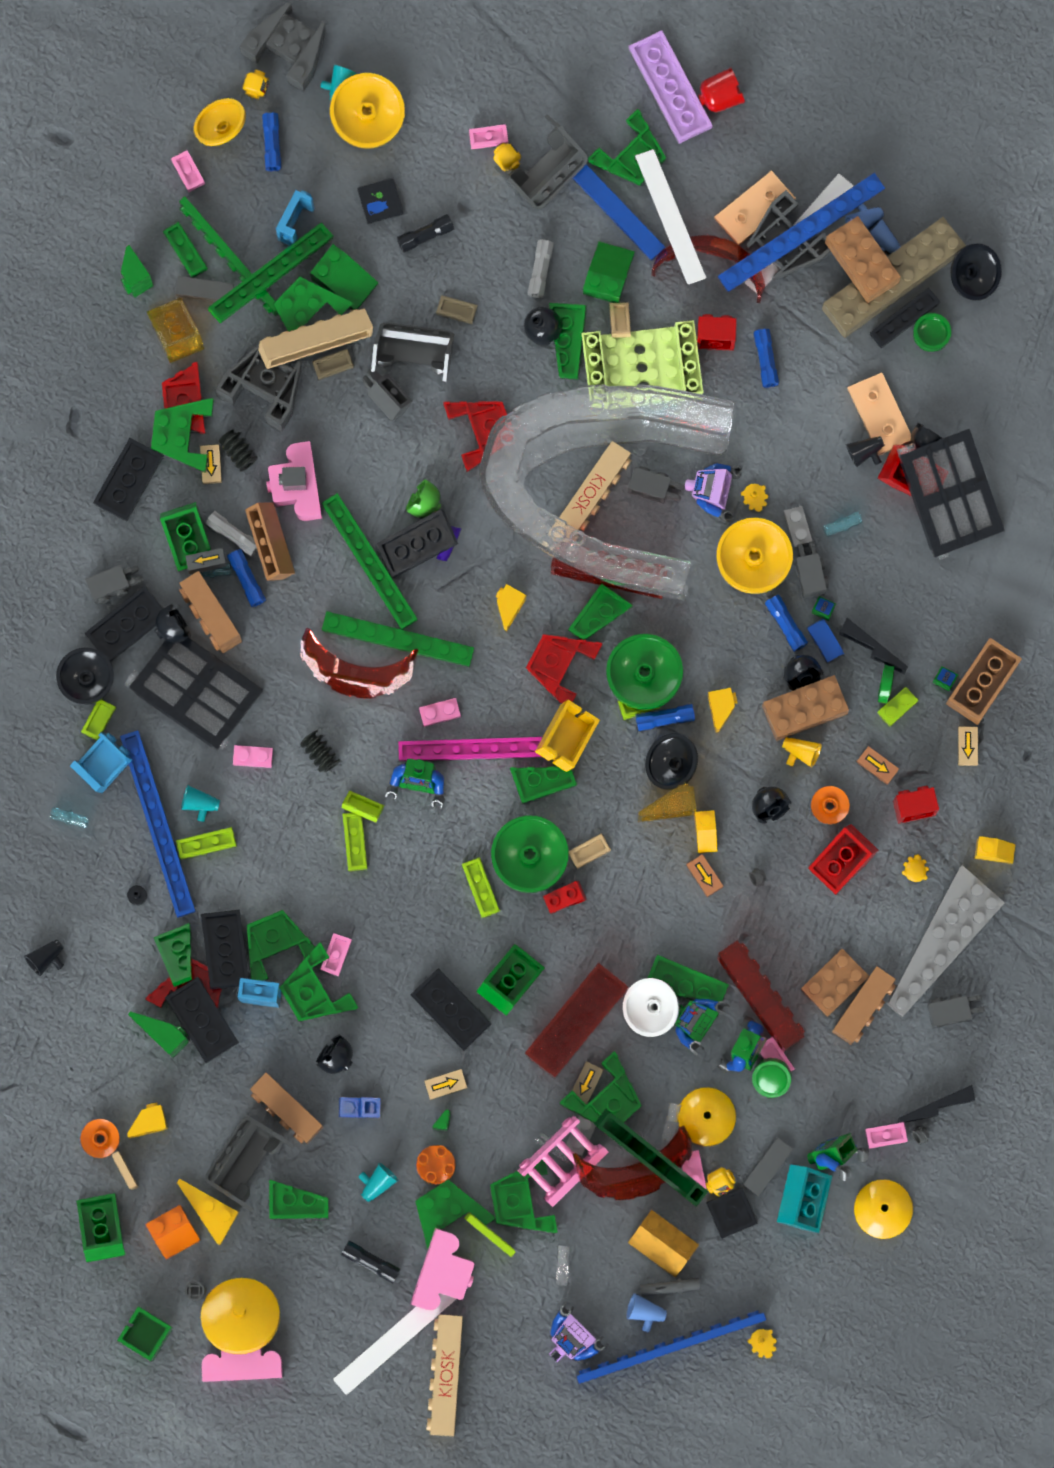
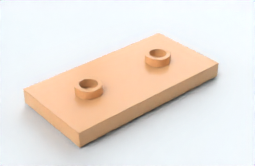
M770 171L718 213L714 219L739 246L754 234L771 203L785 190L795 200L796 198L780 179Z
M879 373L847 388L870 438L881 436L885 444L877 452L878 455L891 451L893 445H905L911 442V433L883 373Z

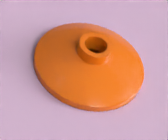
M826 786L819 789L811 800L813 815L824 824L841 822L847 816L850 807L849 799L845 792L834 786ZM828 803H831L833 805V809H827L826 805Z
M96 1119L89 1122L83 1128L80 1141L82 1148L88 1155L95 1158H105L113 1154L117 1149L120 1135L112 1122L105 1119ZM101 1135L104 1136V1141L99 1143L97 1138Z

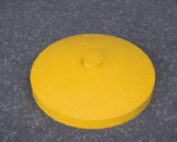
M360 73L347 78L337 87L331 99L330 118L335 131L344 141L359 148H376L388 143L399 132L404 120L405 108L399 90L391 81L377 74Z
M747 518L734 523L723 533L718 543L716 560L722 577L729 585L745 593L759 594L776 588L785 580L791 569L793 550L788 536L778 525L762 518Z
M235 1278L219 1284L207 1295L201 1309V1324L207 1339L216 1348L231 1354H247L262 1348L273 1338L280 1322V1309L273 1292L263 1283L249 1278Z

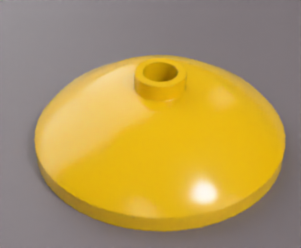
M230 98L212 102L199 113L195 120L194 134L202 144L208 146L229 142L241 131L245 123L246 112L239 101Z
M709 1087L699 1088L690 1092L682 1100L677 1115L678 1125L683 1135L689 1141L700 1146H713L723 1142L732 1133L736 1123V1111L729 1097L720 1090ZM705 1112H709L711 1114L710 1119L704 1118Z
M885 1179L875 1180L865 1185L858 1193L854 1203V1215L858 1225L864 1232L876 1238L887 1239L899 1235L907 1228L912 1219L913 1204L908 1192L900 1184ZM882 1205L888 1206L887 1212L881 1210Z

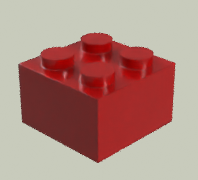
M704 314L699 316L697 325L698 349L734 351L737 318H732L730 315L714 317L710 314Z
M922 786L918 787L917 791L914 792L903 790L898 792L899 795H896L893 800L898 824L933 817L939 811L934 787Z

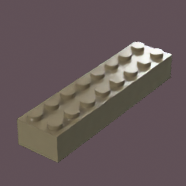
M942 217L887 257L901 276L897 285L867 303L852 282L825 301L822 310L841 335L846 338L953 261L958 251L966 245L945 218Z

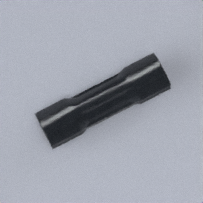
M446 214L423 227L398 236L397 241L402 252L405 253L416 248L419 244L454 230V226L449 215Z
M350 1240L341 1254L347 1259L378 1274L381 1278L392 1284L401 1270L395 1265L364 1250L361 1246Z

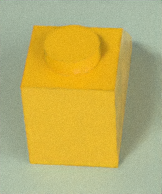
M506 584L504 588L501 587L496 598H498L497 606L503 628L508 631L526 601V595Z
M731 688L708 692L715 732H720L733 712L735 704H737L736 693H732Z
M714 810L695 812L694 819L698 853L717 852Z
M978 837L975 859L1013 864L1015 844L996 838Z
M157 1103L146 1105V1109L141 1110L128 1131V1137L131 1139L167 1130L163 1106Z

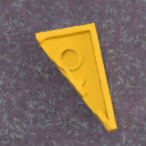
M179 1179L177 1184L216 1243L221 1245L239 1212Z

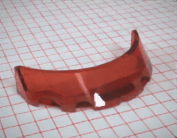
M711 235L690 237L695 251L731 259L737 263L750 255L741 246L725 238ZM672 245L668 246L656 257L651 276L655 277L658 266L664 261L675 259L676 255ZM761 271L749 278L755 285L758 295L757 303L759 304L761 303L765 288Z
M306 628L301 639L300 648L302 661L306 662L318 681L325 682L331 686L332 690L340 694L365 699L392 694L406 682H409L413 676L418 649H414L403 660L388 666H358L343 661L327 651L315 638L310 628Z
M684 1126L679 1127L671 1141L659 1151L679 1168L683 1166L686 1160L689 1161L692 1156V1140ZM577 1153L572 1154L580 1183L601 1198L611 1197L615 1200H630L639 1196L643 1197L659 1190L660 1185L665 1183L664 1180L641 1162L625 1167L605 1168L584 1161Z

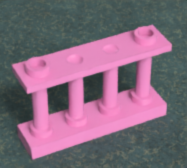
M574 1116L567 1118L562 1123V1127L530 1159H525L517 1170L523 1176L527 1173L532 1176L546 1191V1196L543 1199L552 1207L608 1153L604 1146L601 1144L593 1145L576 1127L580 1121ZM569 1132L588 1150V1155L584 1159H579L562 1141ZM555 1146L574 1164V1168L569 1173H565L548 1154ZM542 1159L560 1178V1182L555 1187L551 1186L534 1168Z

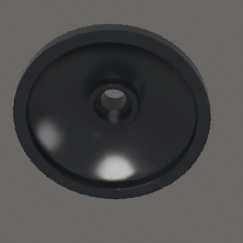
M977 243L969 244L960 249L952 261L950 270L951 281L955 290L962 297L969 300H982L989 297L997 289L1002 273L1000 260L994 250L984 244Z
M78 648L66 654L60 661L56 672L57 685L68 700L77 704H92L100 701L109 693L114 681V670L111 662L102 652L93 648ZM90 676V680L87 682L83 681V678Z
M671 733L660 737L650 747L646 756L645 768L649 780L655 786L664 790H676L683 787L695 774L698 765V752L694 743L684 735Z

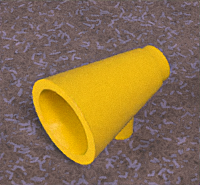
M786 737L782 748H785L790 753L786 764L793 767L796 758L812 768L820 755L822 744Z

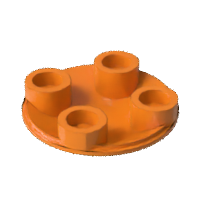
M433 1145L425 1148L419 1154L416 1164L420 1177L431 1184H441L449 1180L455 1171L456 1165L453 1154L442 1145Z

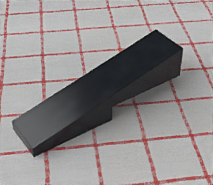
M846 618L839 635L872 650L871 659L883 665L894 666V670L905 675L908 669L906 664L850 619Z
M970 1085L899 1117L898 1123L937 1117L939 1115L938 1108L974 1102L973 1086Z

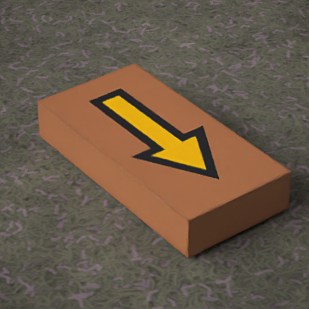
M869 746L857 760L858 764L887 785L899 770L898 767Z
M703 854L686 864L706 897L724 887Z

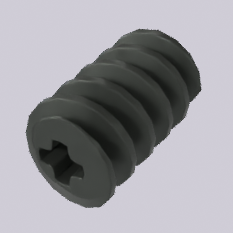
M230 430L218 442L221 445L223 444L222 448L227 451V455L231 457L232 462L236 463L235 467L240 469L239 471L241 472L252 466L258 459V456L251 457L254 451H247L250 445L242 444L245 438L238 439L241 432L234 433V430Z
M316 730L307 735L300 743V746L302 748L306 747V754L311 753L309 758L310 760L315 759V766L320 765L318 768L319 772H327L341 760H334L336 753L329 754L332 747L325 748L327 741L320 742L323 735L316 736L315 734L318 732Z

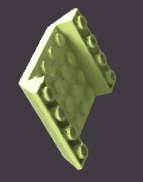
M694 320L675 322V327L632 331L631 337L612 338L611 334L601 335L600 331L581 333L590 407L608 410L685 401L703 394ZM637 346H642L645 348V352L637 354L634 349ZM639 364H645L647 370L639 372L636 367ZM647 382L650 387L648 390L643 391L639 388V384Z

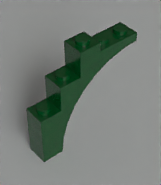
M607 1109L604 1110L594 1123L597 1128L648 1167L694 1206L697 1207L709 1192Z

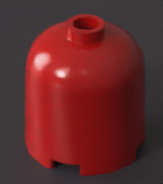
M732 68L711 76L701 83V94L698 97L702 106L706 104L707 108L712 112H720L745 103Z

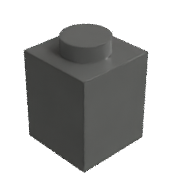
M305 467L282 468V474H279V485H283L284 491L307 490Z

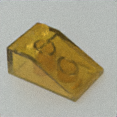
M182 298L147 311L150 322L170 363L205 349L200 333Z
M689 784L678 785L676 789L671 790L639 811L637 821L645 822L694 816L696 803L693 786L689 787Z

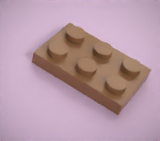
M841 949L800 990L828 1017L869 978V975Z

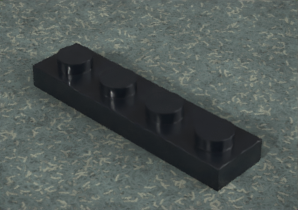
M928 287L872 330L870 336L882 349L913 325L921 316L939 305L940 300Z

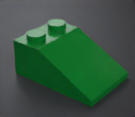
M599 241L588 270L583 294L612 303H620L635 251Z
M334 244L310 272L311 280L319 286L351 301L353 304L349 308L352 310L359 309L379 284L349 255Z
M196 502L160 513V520L178 571L188 568L186 562L187 555L211 550Z
M514 944L476 992L507 1016L545 967Z
M131 1011L128 1013L172 1058L189 1043L186 1038L188 1034L179 1025L175 1028L170 1023Z
M115 1193L76 1200L86 1262L125 1255Z

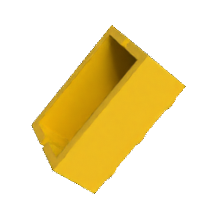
M570 700L560 704L535 750L537 754L548 761L553 759L552 763L565 772L575 767L600 719L587 711L575 717V715L582 711V708Z

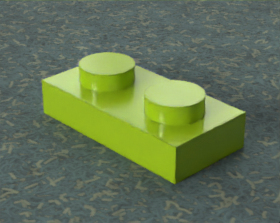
M905 687L884 705L877 714L891 727L919 700Z

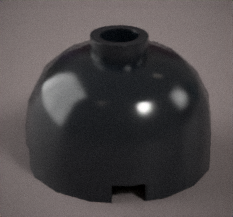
M537 307L532 309L524 320L525 334L535 344L549 345L550 342L559 338L562 332V321L554 310L547 307Z
M917 423L911 434V444L914 448H918L940 440L942 437L932 430L923 427L924 425ZM945 449L932 453V456L940 455Z
M171 604L158 613L155 632L160 639L164 638L169 643H179L191 637L190 631L186 633L185 627H187L184 618L176 608L172 610L173 605Z
M796 655L785 666L784 678L789 689L794 691L797 688L820 681V675H823L824 672L815 658L809 655Z
M762 787L757 791L752 801V810L757 820L765 824L767 823L766 820L772 818V821H775L787 813L790 809L788 805L792 802L782 789L778 787Z
M339 1034L331 1039L333 1042L331 1045H326L322 1049L316 1060V1066L326 1073L336 1074L343 1069L347 1071L353 1063L351 1061L353 1049L350 1043Z

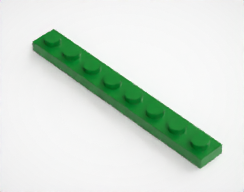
M185 196L179 200L181 206L179 209L185 217L189 216L193 220L191 222L197 231L201 230L205 234L203 237L209 245L213 243L219 257H225L231 271H237L240 275V281L243 282L251 276V272ZM266 290L255 297L257 300L261 299L264 303L262 306L269 314L272 312L275 317L278 315L273 304L275 300Z
M322 223L318 224L209 306L208 311L221 324L333 239L332 233Z
M338 493L322 502L323 508L400 629L403 630L418 621Z
M326 611L322 631L467 667H470L474 647Z

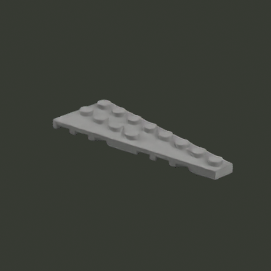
M963 865L958 869L888 1003V1006L901 1017L910 1010L1005 904L1004 901Z

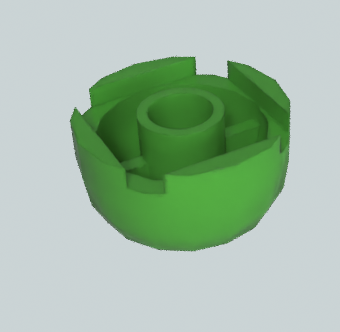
M424 479L417 486V492L411 495L406 506L407 512L411 515L425 518L440 509V492L434 484Z

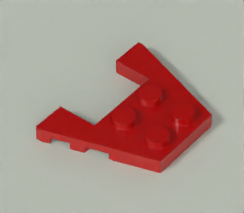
M503 401L443 402L448 420L468 414L479 446L477 450L461 454L466 472L472 470L515 438Z
M543 634L526 666V670L561 704L567 700L574 702L577 694L560 686V683L576 652L595 660L603 644Z
M192 959V980L199 977L218 1008L222 988L210 990L207 966ZM169 977L149 994L145 1000L162 1008L166 1001L165 997L171 991H176L190 981L174 987Z

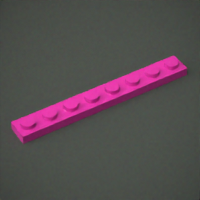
M542 737L398 741L399 762L407 761V759L436 761L542 757L535 752Z

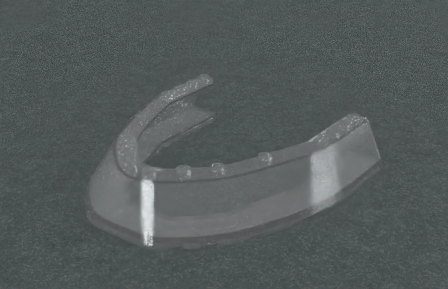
M637 384V386L590 385L577 387L575 390L557 391L553 394L549 392L537 396V399L528 403L524 402L513 408L512 412L502 416L493 425L479 466L481 488L491 507L502 521L515 533L546 554L604 582L686 601L688 594L686 581L691 561L603 543L593 536L589 537L582 531L568 525L561 518L541 507H537L524 488V481L531 471L561 454L577 449L607 446L612 441L616 444L656 442L712 455H723L726 453L730 442L735 401L672 388Z

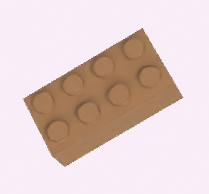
M858 216L826 237V245L867 303L899 283L901 276Z
M199 571L179 583L181 586L179 590L180 595L186 604L190 602L191 605L189 607L196 620L198 618L201 619L199 623L205 634L211 635L209 638L216 651L220 649L223 654L242 642L238 631Z
M989 638L948 699L946 705L978 725L1022 658L992 638Z
M835 675L765 701L762 705L776 741L845 716L849 711Z

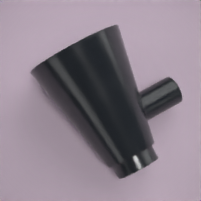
M881 436L846 444L848 453L856 467L870 457L875 465L882 463L877 453L885 446Z
M55 940L25 955L24 958L31 969L41 976L51 963L58 970L64 966L57 957L63 946L58 940Z

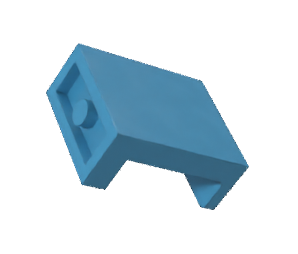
M295 190L276 227L278 241L290 246L298 240L296 230L293 227L302 209L311 212L315 209L313 198L308 192Z
M100 732V738L79 761L74 760L70 767L96 792L103 793L133 759L129 756L130 752L121 745L119 747L115 743L117 739L112 734Z
M240 978L238 999L241 1003L279 1008L282 991L279 988V983Z

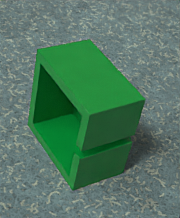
M138 1306L129 1320L131 1324H134L131 1328L126 1325L117 1341L153 1362L173 1327Z

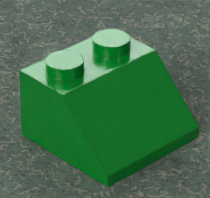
M128 245L124 254L121 268L122 279L120 280L127 294L132 293L134 298L153 287L150 274L130 245Z

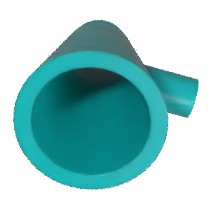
M334 65L331 83L322 81L321 88L330 90L329 100L331 101L337 87L344 80L357 73Z
M187 785L181 810L199 811L197 820L205 822L207 811H218L220 800Z
M381 1163L378 1164L370 1178L364 1172L358 1177L366 1185L361 1196L367 1202L374 1200L399 1181L396 1175Z

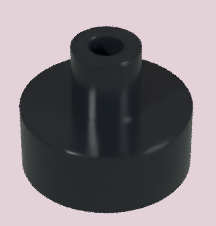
M135 885L128 890L127 898L131 904L138 906L146 901L147 893L143 887Z

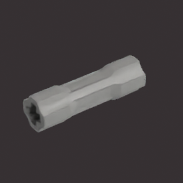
M538 240L528 296L543 298L546 277L553 250V242L549 240Z
M216 511L208 517L205 525L216 533L225 536L250 557L256 554L258 550L253 537L244 534Z

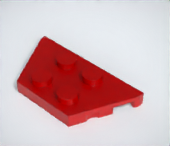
M198 362L192 363L184 371L181 370L176 373L173 378H168L162 382L164 409L202 400ZM193 415L191 430L205 434L204 416Z

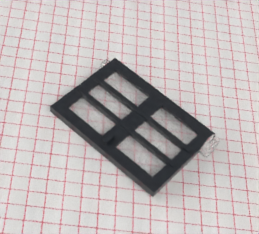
M970 429L916 448L915 443L897 449L901 461L900 464L933 557H938V559L950 556L948 552L1005 531Z
M190 638L179 643H169L165 640L140 673L134 670L125 682V686L136 693L137 696L217 751L219 748L223 750L226 748L230 741L227 739L263 692L262 688Z

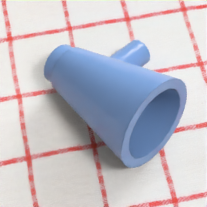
M862 204L857 207L860 212L846 215L845 222L848 223L858 216L865 227L870 229L884 217V213L880 207L867 209Z
M880 219L869 230L883 252L886 250L889 253H893L901 247L883 219Z
M634 1293L628 1304L626 1318L644 1320L642 1330L650 1332L653 1321L664 1322L667 1311Z

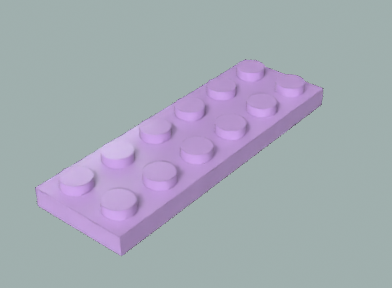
M659 31L630 45L629 50L678 143L680 144L711 129L712 124L663 31Z

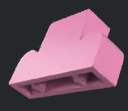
M308 441L291 444L286 450L289 463L268 467L270 481L266 482L268 493L272 492L273 503L276 507L295 504L294 510L299 520L322 519L311 443ZM305 467L307 490L284 491L283 485H279V474H282V468Z
M435 1228L411 1300L412 1305L426 1310H434L440 1304L439 1293L462 1300L467 1287H471L474 1276H471L474 1262L452 1254L459 1247V1240L454 1234Z
M262 1348L247 1354H231L221 1350V1358L218 1355L209 1354L202 1361L203 1382L283 1378L281 1356L274 1351L266 1352L262 1356Z

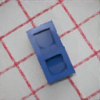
M824 619L807 627L810 636L827 663L844 653Z
M340 1097L339 1117L380 1118V1098Z

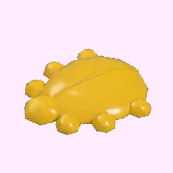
M750 484L746 486L744 491H741V495L745 499L743 502L744 504H749V510L755 509V511L760 512L762 506L767 505L765 499L768 498V495L765 494V486Z
M919 854L914 855V858L908 857L909 862L903 863L905 870L902 871V874L913 882H920L923 879L927 880L926 872L929 871V868L925 867L926 860H921Z
M758 1329L748 1339V1343L752 1344L753 1347L752 1352H758L759 1358H762L763 1355L765 1358H771L772 1352L776 1351V1347L773 1344L777 1340L771 1335L773 1333L772 1330Z

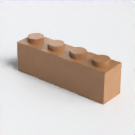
M256 503L245 509L266 580H283L295 574L274 503Z
M876 966L832 1032L850 1045L854 1041L858 1043L864 1034L861 1032L865 1025L869 1027L875 1018L872 1016L875 1009L880 1011L885 1003L882 999L886 993L890 995L896 987L893 984L896 979Z
M265 1073L250 1089L253 1092L251 1097L258 1103L262 1101L267 1106L265 1110L271 1116L277 1115L281 1119L279 1123L286 1130L291 1128L295 1132L293 1136L301 1144L304 1141L308 1144L323 1129V1126L269 1074Z

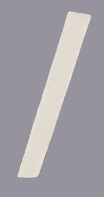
M650 150L636 155L637 162L687 284L706 279L655 151Z
M838 174L794 225L851 189L853 184ZM772 263L744 283L759 294L779 270Z
M439 1293L440 1304L436 1309L426 1310L416 1306L333 1380L347 1395L457 1298Z

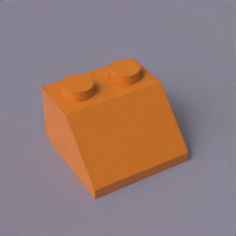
M181 1205L145 1224L166 1260L201 1241Z

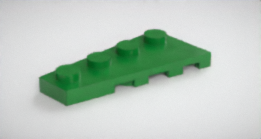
M549 303L550 309L554 310L562 321V332L559 338L554 340L559 377L562 379L579 380L583 346L581 333H584L587 306Z
M659 955L656 956L648 978H655L666 982L677 996L711 999L717 1002L723 1000L729 986L725 982Z

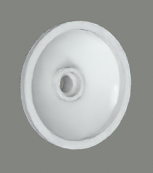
M646 978L637 981L628 989L623 1000L625 1020L633 1031L643 1036L655 1037L666 1033L673 1027L678 1018L679 1002L676 993L671 986L659 979ZM654 1004L658 1006L656 1011L653 1009Z

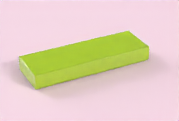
M344 813L342 815L348 871L367 870L362 816L355 813Z
M232 827L176 840L180 860L237 847Z
M480 857L463 863L462 867L481 917L485 918L500 912Z
M468 1213L465 1216V1219L510 1257L515 1254L513 1247L473 1214Z

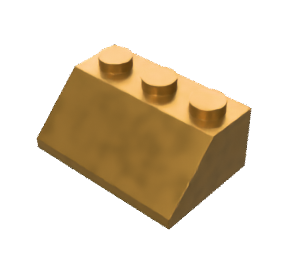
M653 1210L650 1211L628 1242L675 1278L699 1246V1244Z

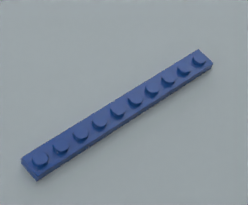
M873 173L720 274L718 279L726 291L730 292L883 191L885 187L877 175Z
M137 730L120 736L122 744L130 752L129 756L133 759L129 763V767L176 916L179 918L196 912L140 733Z
M757 1310L747 1314L748 1318L741 1320L740 1317L728 1320V1325L722 1326L719 1323L710 1326L711 1331L703 1333L701 1329L691 1333L692 1337L685 1339L684 1336L672 1339V1344L666 1345L663 1342L654 1345L655 1350L647 1352L645 1348L635 1352L636 1356L628 1358V1355L616 1358V1363L610 1364L607 1361L598 1364L599 1369L591 1371L590 1367L579 1371L580 1375L576 1376L578 1383L580 1384L766 1321L764 1313L759 1314Z

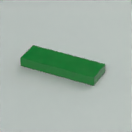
M179 222L163 231V234L191 278L208 270Z

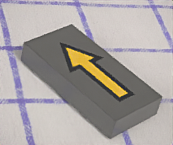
M223 548L186 556L189 575L197 571L204 572L227 567Z

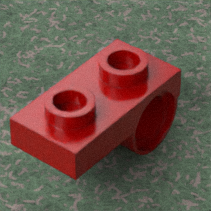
M579 881L570 883L543 896L550 914L586 900Z

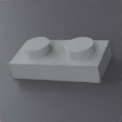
M799 506L784 510L783 513L793 547L796 548L798 547L797 544L801 543L802 545L809 544L812 538L803 507Z
M579 1115L580 1123L576 1127L590 1141L596 1126L593 1122ZM571 1133L566 1145L575 1154L583 1156L586 1148Z

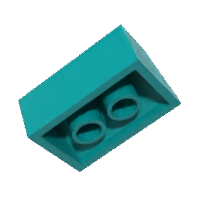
M790 1164L777 1222L819 1233L832 1175L808 1167Z

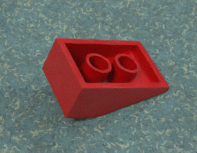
M893 445L877 479L911 496L900 464L902 461L899 455L910 452L912 449L905 445ZM925 457L913 460L912 462L924 496L939 491L929 460ZM936 465L943 484L948 471Z
M850 824L842 829L808 869L836 895L879 850Z

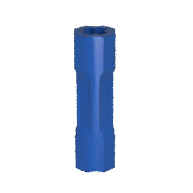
M264 113L262 118L265 140V168L267 171L281 170L278 113Z
M759 329L754 331V338L759 356L762 384L764 388L775 387L779 385V380L774 362L770 329Z
M242 549L228 554L227 558L236 572L251 607L264 603L266 598L249 568Z
M775 595L767 600L765 605L777 621L792 650L796 652L805 647L808 641L789 614L780 595Z
M692 704L657 712L640 713L635 716L638 731L695 721Z

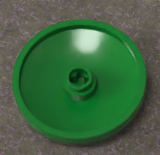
M652 634L630 636L621 641L611 652L606 668L607 682L615 697L625 705L641 710L658 708L669 702L678 692L683 679L682 660L674 646L659 636Z
M521 816L506 823L495 836L491 850L492 864L497 876L508 887L523 893L541 892L557 883L565 872L569 856L568 845L561 830L551 821L538 816Z

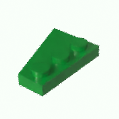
M601 584L568 631L581 640H587L632 608L633 605Z
M510 767L522 804L577 786L572 770L565 772L559 767Z
M190 923L153 937L173 986L175 987L192 980Z
M269 1179V1219L329 1218L328 1198Z

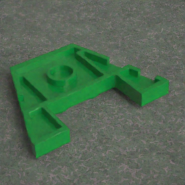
M637 109L626 120V123L639 135L614 160L601 148H598L588 158V162L641 186L645 179L637 162L636 155L654 150L660 165L666 160V157L653 137L648 124L643 119L640 110Z
M299 276L273 304L287 331L291 332L304 326L326 302L339 315H342L353 303Z
M209 398L155 411L151 449L194 467L199 471L206 472L208 455L189 453L193 415L213 416L214 399Z
M283 910L247 924L252 980L266 981L269 979L261 960L297 945L305 959L315 947Z
M321 942L314 947L279 987L298 1021L358 1009L350 992L331 1002L312 967L329 958Z
M614 1051L601 1063L615 1078L587 1105L573 1090L559 1104L593 1123L597 1121L605 1109L623 1123L626 1122L642 1105L625 1074L626 1072L618 1059L617 1053Z
M542 1159L534 1168L541 1176L548 1175L546 1163ZM516 1171L490 1185L496 1224L558 1233L555 1215L534 1218L528 1178L532 1176L529 1173L523 1176Z
M446 1180L415 1201L427 1249L429 1248L435 1228L442 1230L468 1212L485 1225L496 1219L450 1180Z

